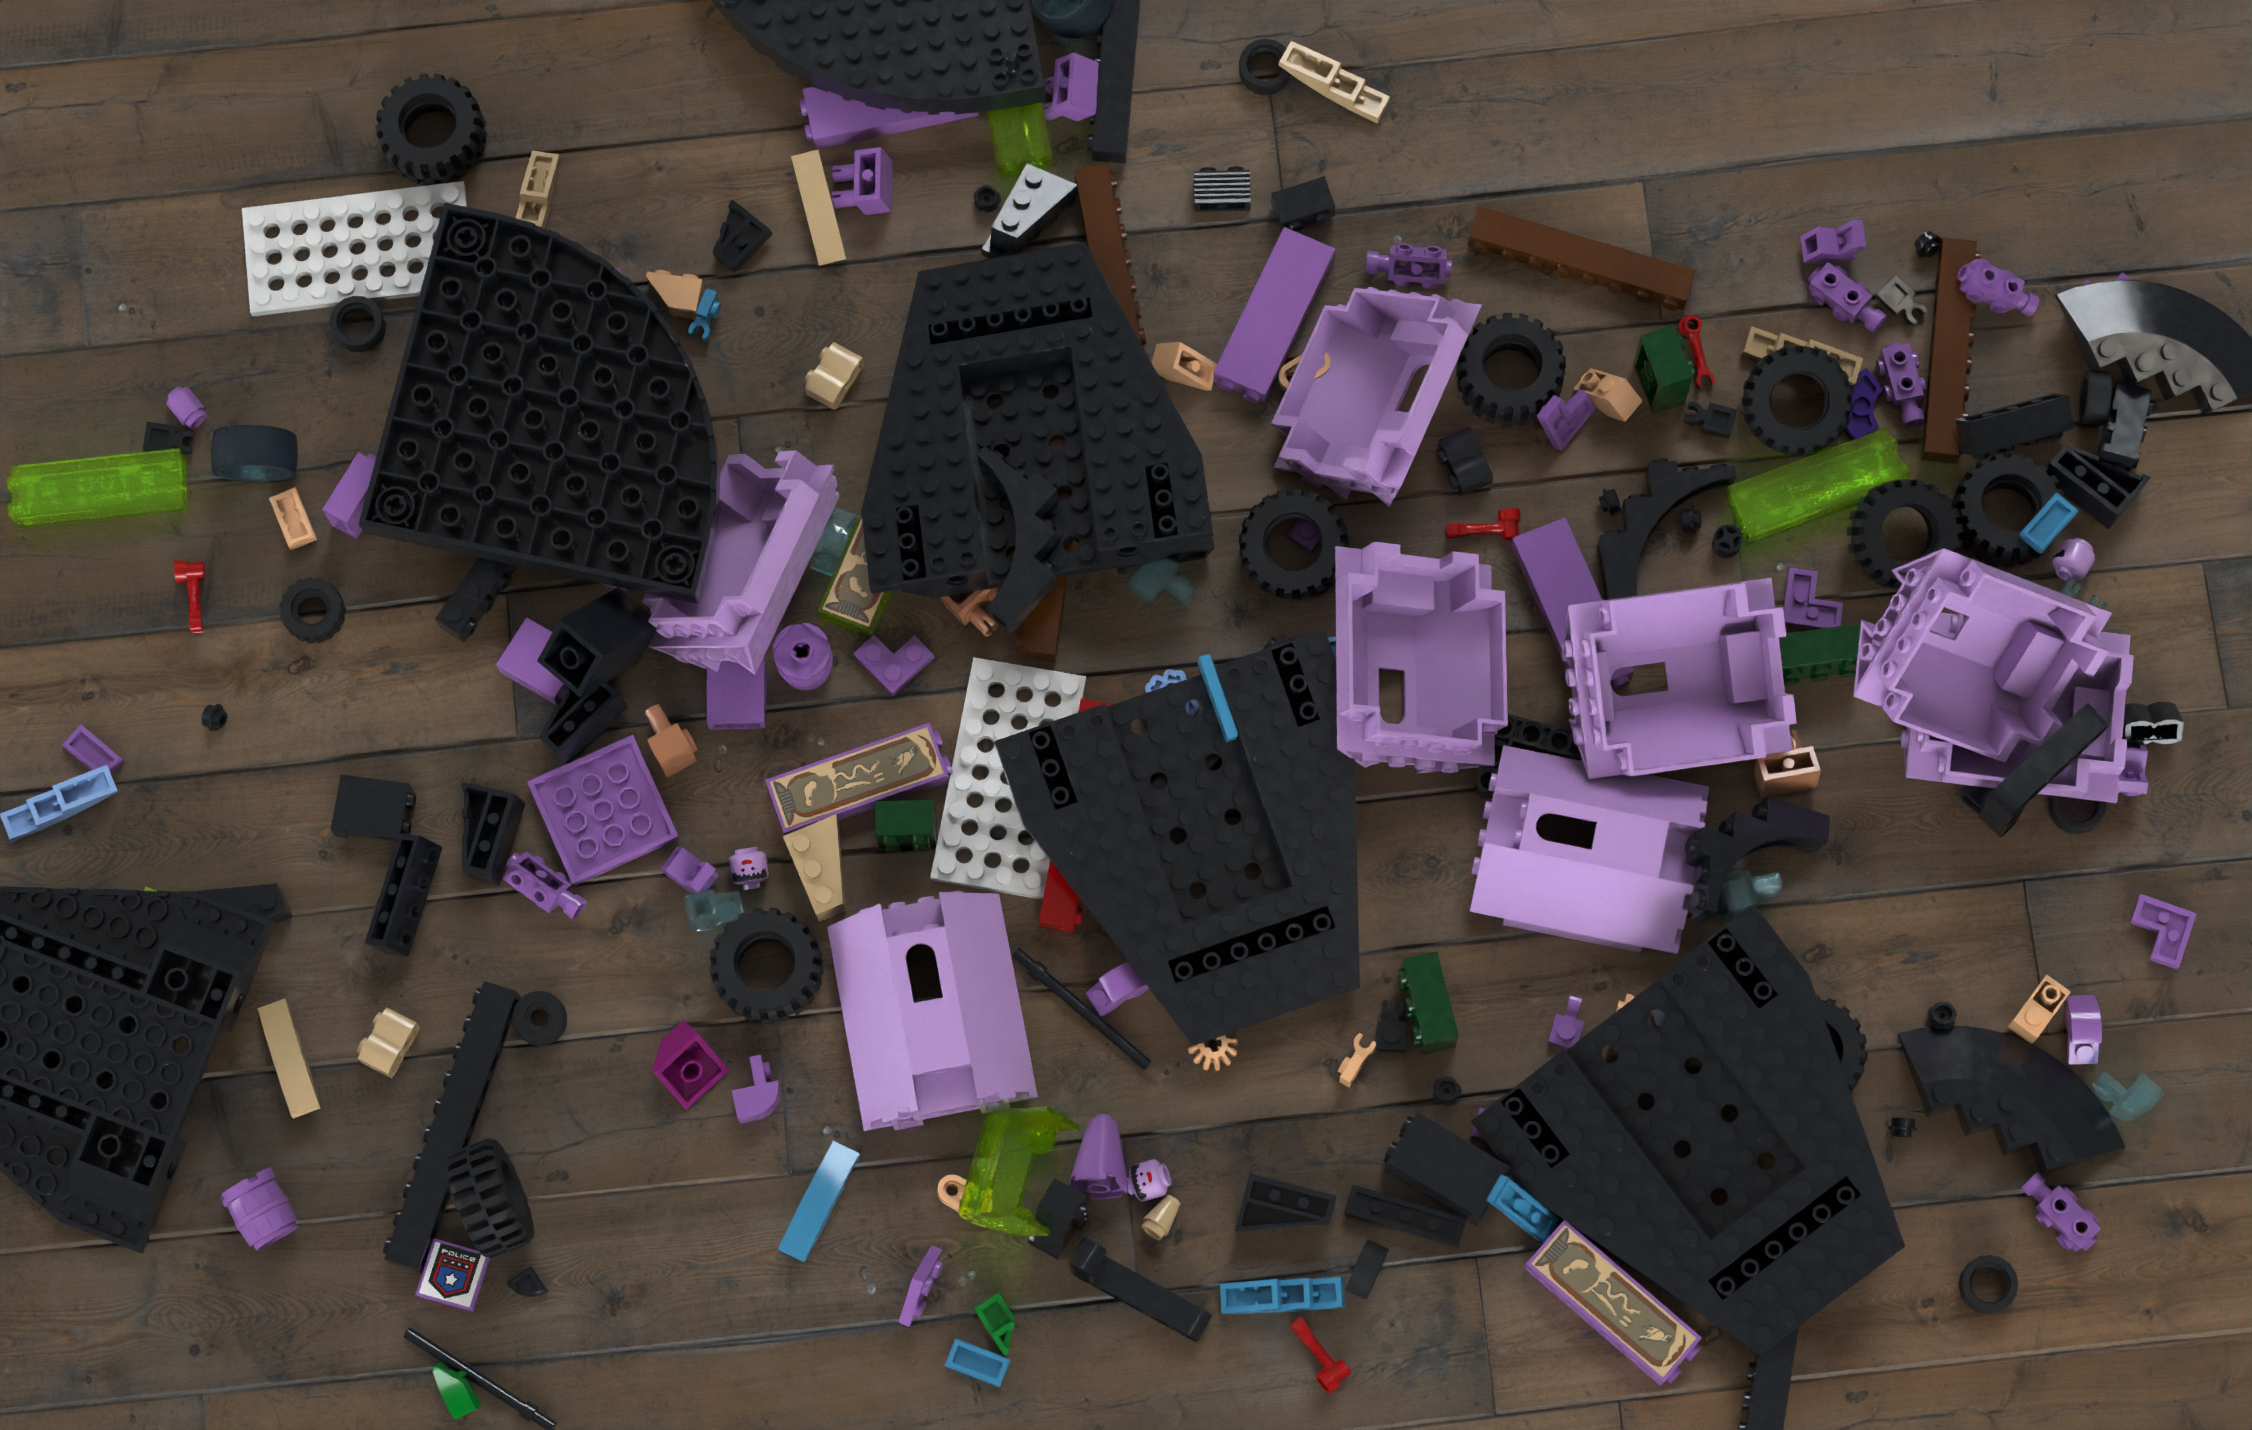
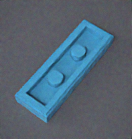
M1211 655L1200 656L1197 663L1226 743L1233 741L1237 738L1238 732Z
M1500 1175L1486 1200L1541 1243L1548 1239L1559 1219L1511 1179Z

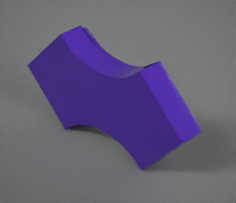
M1867 368L1858 374L1856 384L1854 386L1850 385V387H1853L1852 403H1854L1853 412L1849 416L1850 422L1847 428L1843 429L1855 446L1879 429V425L1874 417L1873 408L1875 400L1883 393L1884 389Z

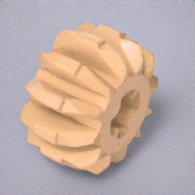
M1230 1033L1212 1039L1216 1045L1221 1044V1047L1217 1046L1216 1052H1212L1209 1047L1205 1048V1045L1209 1046V1041L1188 1048L1189 1054H1197L1193 1059L1195 1064L1205 1060L1203 1064L1204 1070L1207 1071L1210 1063H1214L1215 1071H1220V1061L1229 1066L1231 1061L1227 1055L1236 1057L1237 1050L1231 1047L1238 1044L1237 1038H1229L1232 1035Z

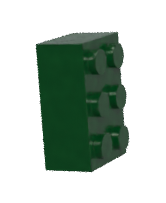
M1673 325L1641 335L1633 362L1652 414L1685 404L1687 395L1690 392L1689 388L1692 384L1693 375H1695L1691 359H1686L1683 349H1685L1683 338L1680 333L1676 334Z
M1861 623L1786 633V637H1779L1784 686L1798 684L1803 679L1819 682L1827 680L1828 676L1839 675L1840 678L1855 676Z
M1435 951L1403 959L1402 966L1398 969L1397 980L1400 991H1406L1407 997H1405L1404 1008L1407 1019H1413L1414 1025H1412L1413 1030L1411 1031L1414 1047H1420L1422 1055L1456 1047L1459 1035L1438 952Z

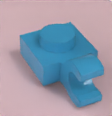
M706 288L697 308L696 318L688 329L689 336L692 338L697 330H704L702 340L705 343L711 336L710 322L712 318L716 319L721 309V303L716 291Z

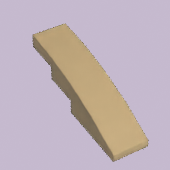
M1293 41L1290 42L1279 61L1280 67L1307 86L1346 109L1377 124L1390 102V96L1366 86L1365 79L1341 69L1340 62Z
M814 150L791 156L819 266L846 259L819 151Z
M539 151L531 152L520 191V204L516 214L517 219L535 223L536 226L546 229L559 165V154Z
M1753 326L1749 328L1741 355L1760 361L1766 355L1781 348L1792 346L1811 347L1822 350L1831 358H1835L1840 363L1843 371H1846L1848 374L1849 384L1853 386L1856 384L1863 358L1812 339L1805 342L1783 333L1777 336Z
M284 998L257 1008L291 1117L294 1119L321 1109L309 1064L304 1056L299 1034L294 1026L286 999Z

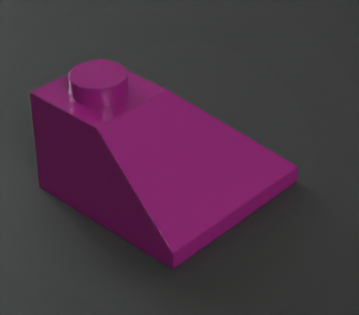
M683 1020L661 1040L651 1071L683 1108L687 1110L720 1080L729 1069L701 1036Z

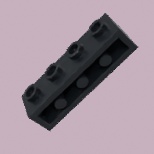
M2051 393L1956 419L1960 452L1972 455L1973 459L1989 457V452L1996 450L1997 452L2014 450V445L2021 443L2022 445L2036 444L2039 442V438L2043 437L2058 438L2063 436L2064 431L2074 429L2070 398L2068 395Z
M478 558L436 616L435 620L439 627L464 643L467 637L475 632L480 619L485 613L490 611L498 594L508 586L512 578L511 576L521 566Z
M399 833L365 944L387 954L409 956L439 862L442 846L419 835Z

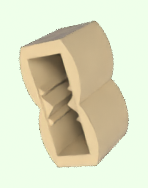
M833 342L829 348L825 347L818 358L820 364L814 371L810 370L807 373L803 384L805 385L804 388L807 396L836 410L845 398L849 388L859 376L864 367L863 357Z
M386 1007L383 1013L379 1012L375 1016L371 1026L374 1028L373 1032L368 1038L365 1037L360 1042L357 1053L359 1054L358 1060L362 1064L392 1078L400 1067L406 1052L413 1044L420 1026L413 1020Z

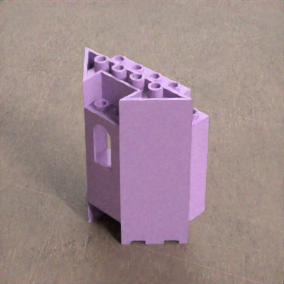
M1368 287L1367 289L1354 288L1346 306L1342 304L1337 306L1325 305L1271 423L1287 437L1274 468L1283 472L1298 473L1301 476V480L1318 488L1327 486L1336 496L1347 500L1351 490L1373 493L1389 507L1403 484L1482 304L1464 303L1458 299L1447 301L1444 297L1436 294L1423 296L1416 292L1404 294L1392 289L1386 292ZM1327 352L1331 361L1330 367L1326 373L1314 379L1316 372L1325 364L1324 355ZM1424 365H1430L1410 411H1398L1415 372Z
M796 450L779 451L775 462L783 468L765 469L746 454L728 455L720 472L719 514L713 548L699 604L646 593L642 603L650 608V613L652 614L648 622L657 628L648 647L671 655L678 661L689 662L704 669L708 667L715 672H718L722 661L738 662L756 675L839 499V492L835 491L837 487L836 476L832 475L834 465L816 466Z
M1372 542L1363 549L1335 546L1337 749L1348 757L1355 758V761L1364 768L1372 764L1388 762L1390 767H1404L1406 764L1415 765L1417 773L1437 771L1454 773L1458 772V769L1495 766V734H1497L1498 730L1508 726L1505 591L1492 590L1491 565L1479 564L1478 554L1454 551L1441 559L1404 555L1400 552V545L1382 542ZM1379 669L1403 672V719L1399 724L1386 723L1380 715Z
M1943 548L1891 570L1902 585L1892 597L1883 617L1878 620L1876 625L1861 619L1853 697L1882 707L1895 723L1996 760L2006 762L2010 754L2022 758L2030 743L2041 746L2063 726L2061 721L2052 712V708L2078 667L2084 673L2094 676L2109 653L2097 637L2112 613ZM1944 607L1967 615L1953 639L1930 630Z
M1772 578L1568 605L1561 661L1568 662L1569 669L1565 671V677L1568 687L1571 686L1572 698L1569 699V709L1571 715H1575V718L1568 719L1572 728L1574 743L1579 748L1589 779L1616 775L1636 776L1764 758L1766 754L1792 751L1789 724H1797L1793 694L1785 693L1779 637H1786L1783 607H1775ZM1664 662L1667 690L1629 696H1620L1613 691L1611 677L1619 668Z
M1959 612L1956 614L1940 613L1930 630L1953 639L1967 615ZM2100 632L2097 638L2109 651L2094 676L2084 673L2078 667L2052 708V712L2064 725L2083 706L2089 703L2110 725L2102 735L2038 794L2117 803L2119 775L2125 768L2127 739H2122L2126 690L2132 683L2134 655H2129L2131 635ZM1909 727L1906 730H1902L1900 747L1904 748L1906 778L1996 788L2040 747L2030 743L2022 758L2010 754L2006 762H2002Z
M1503 745L1498 773L1491 774L1488 788L1489 791H1494L1492 802L1486 801L1483 818L1488 819L1486 830L1480 829L1477 846L1483 847L1481 858H1474L1471 873L1477 875L1470 912L1503 918V925L1598 945L1641 953L1642 948L1645 947L1678 954L1682 930L1684 929L1688 912L1689 899L1694 887L1692 883L1696 868L1686 864L1687 852H1685V844L1689 836L1696 833L1702 827L1705 828L1704 820L1709 787L1649 774L1636 776L1616 775L1589 779L1583 761ZM1552 813L1596 822L1592 849L1542 839L1536 831L1538 819L1545 814Z
M963 891L939 892L940 899L927 896L917 899V903L906 905L905 902L892 903L888 905V909L883 910L881 904H877L873 907L862 909L859 913L827 927L864 1131L893 1126L894 1130L924 1125V1119L980 1109L981 1114L1009 1109V1103L1038 1097L999 894L963 893ZM926 944L933 949L943 994L942 998L914 1003L906 963L907 952L912 946Z

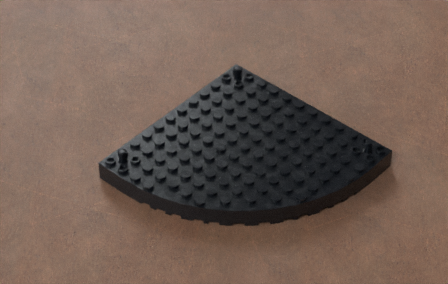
M712 0L721 14H724L731 23L732 28L736 32L739 31L761 55L769 57L776 63V66L788 74L804 79L810 86L825 92L830 91L838 94L847 101L852 99L864 102L866 106L882 110L892 108L900 109L904 113H911L912 111L928 112L929 115H939V112H955V115L986 112L1046 102L1045 85L1029 0Z
M444 202L359 520V526L365 534L699 604L713 548L719 514L720 470L717 440L709 406L693 364L676 333L660 314L654 303L628 277L622 275L600 255H595L588 251L581 244L560 236L559 233L550 229L546 230L536 226L532 222Z

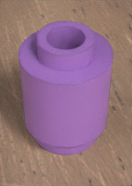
M179 386L168 394L166 405L183 426L187 425L189 429H194L205 421L208 416L205 412L206 408L189 387L181 388Z

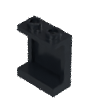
M341 774L331 832L335 837L341 838L353 835L397 842L399 833H411L412 823L408 819L410 810H414L416 805V793L413 792V788L409 783Z

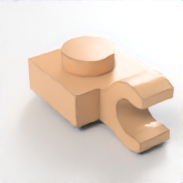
M1361 1033L1354 1039V1055L1351 1059L1346 1056L1338 1069V1072L1341 1073L1339 1082L1350 1088L1367 1057L1374 1052L1376 1042L1372 1041L1368 1048H1362L1359 1045L1363 1037Z

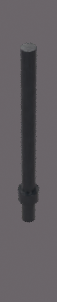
M1021 948L1014 952L1012 957L1028 970V975L1035 981L1040 980L1143 1070L1150 1065L1152 1061L1048 973V968L1044 964L1033 960Z
M411 1327L405 1332L403 1336L405 1339L456 1372L460 1370L467 1372V1379L518 1411L521 1418L528 1422L533 1421L546 1430H554L557 1422L540 1412L539 1407L532 1402L523 1401Z

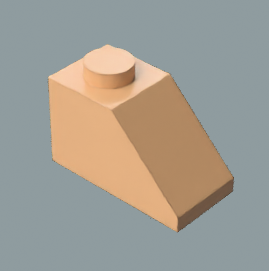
M1182 342L1156 344L1151 363L1159 376L1171 382L1211 391L1214 371L1217 366L1215 362Z

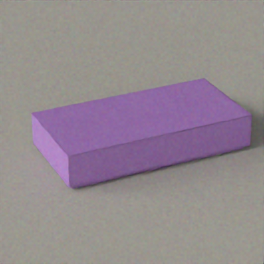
M82 724L62 744L63 748L91 771L107 765L112 776L125 762Z

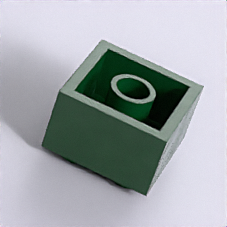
M934 800L875 801V836L879 849H884L885 852L890 853L901 852L902 848H913L917 852L930 851L931 847H936L937 812Z

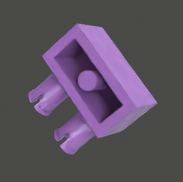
M1074 52L1055 60L1054 76L1045 80V83H1047L1045 85L1046 92L1053 95V102L1046 103L1043 106L1046 109L1043 110V115L1047 120L1052 121L1060 116H1064L1078 122L1096 114L1099 63Z
M881 147L855 150L854 164L833 166L832 177L836 184L854 181V189L832 192V197H836L832 198L834 209L857 206L865 215L891 212L893 161Z

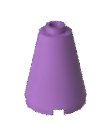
M1097 1114L1088 1121L1069 1180L1071 1188L1080 1193L1082 1191L1090 1193L1091 1199H1115L1122 1196V1191L1128 1192V1180L1118 1123L1108 1114Z

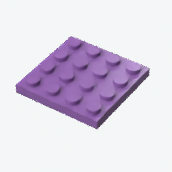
M633 735L527 782L573 886L680 839Z

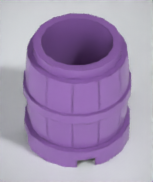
M809 623L794 626L792 624L784 628L777 635L773 644V657L779 674L790 686L799 690H812L827 681L833 665V654L827 636L819 627ZM807 650L809 655L806 658L796 657L798 651Z
M271 1167L256 1173V1176L250 1179L242 1180L223 1192L222 1196H219L223 1206L228 1207L236 1229L240 1231L250 1247L254 1246L256 1251L276 1242L298 1227L295 1223L297 1222L296 1215L289 1203L290 1200L275 1181L277 1177Z

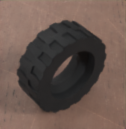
M307 577L304 580L300 579L294 585L291 584L286 593H283L282 602L279 605L281 609L280 618L290 634L299 641H306L310 644H313V642L322 643L324 640L334 637L333 635L340 631L342 623L344 624V614L346 613L344 601L337 589L328 581L325 582L321 578L313 579L312 577ZM311 597L323 600L327 608L325 617L315 624L306 623L299 616L301 603Z

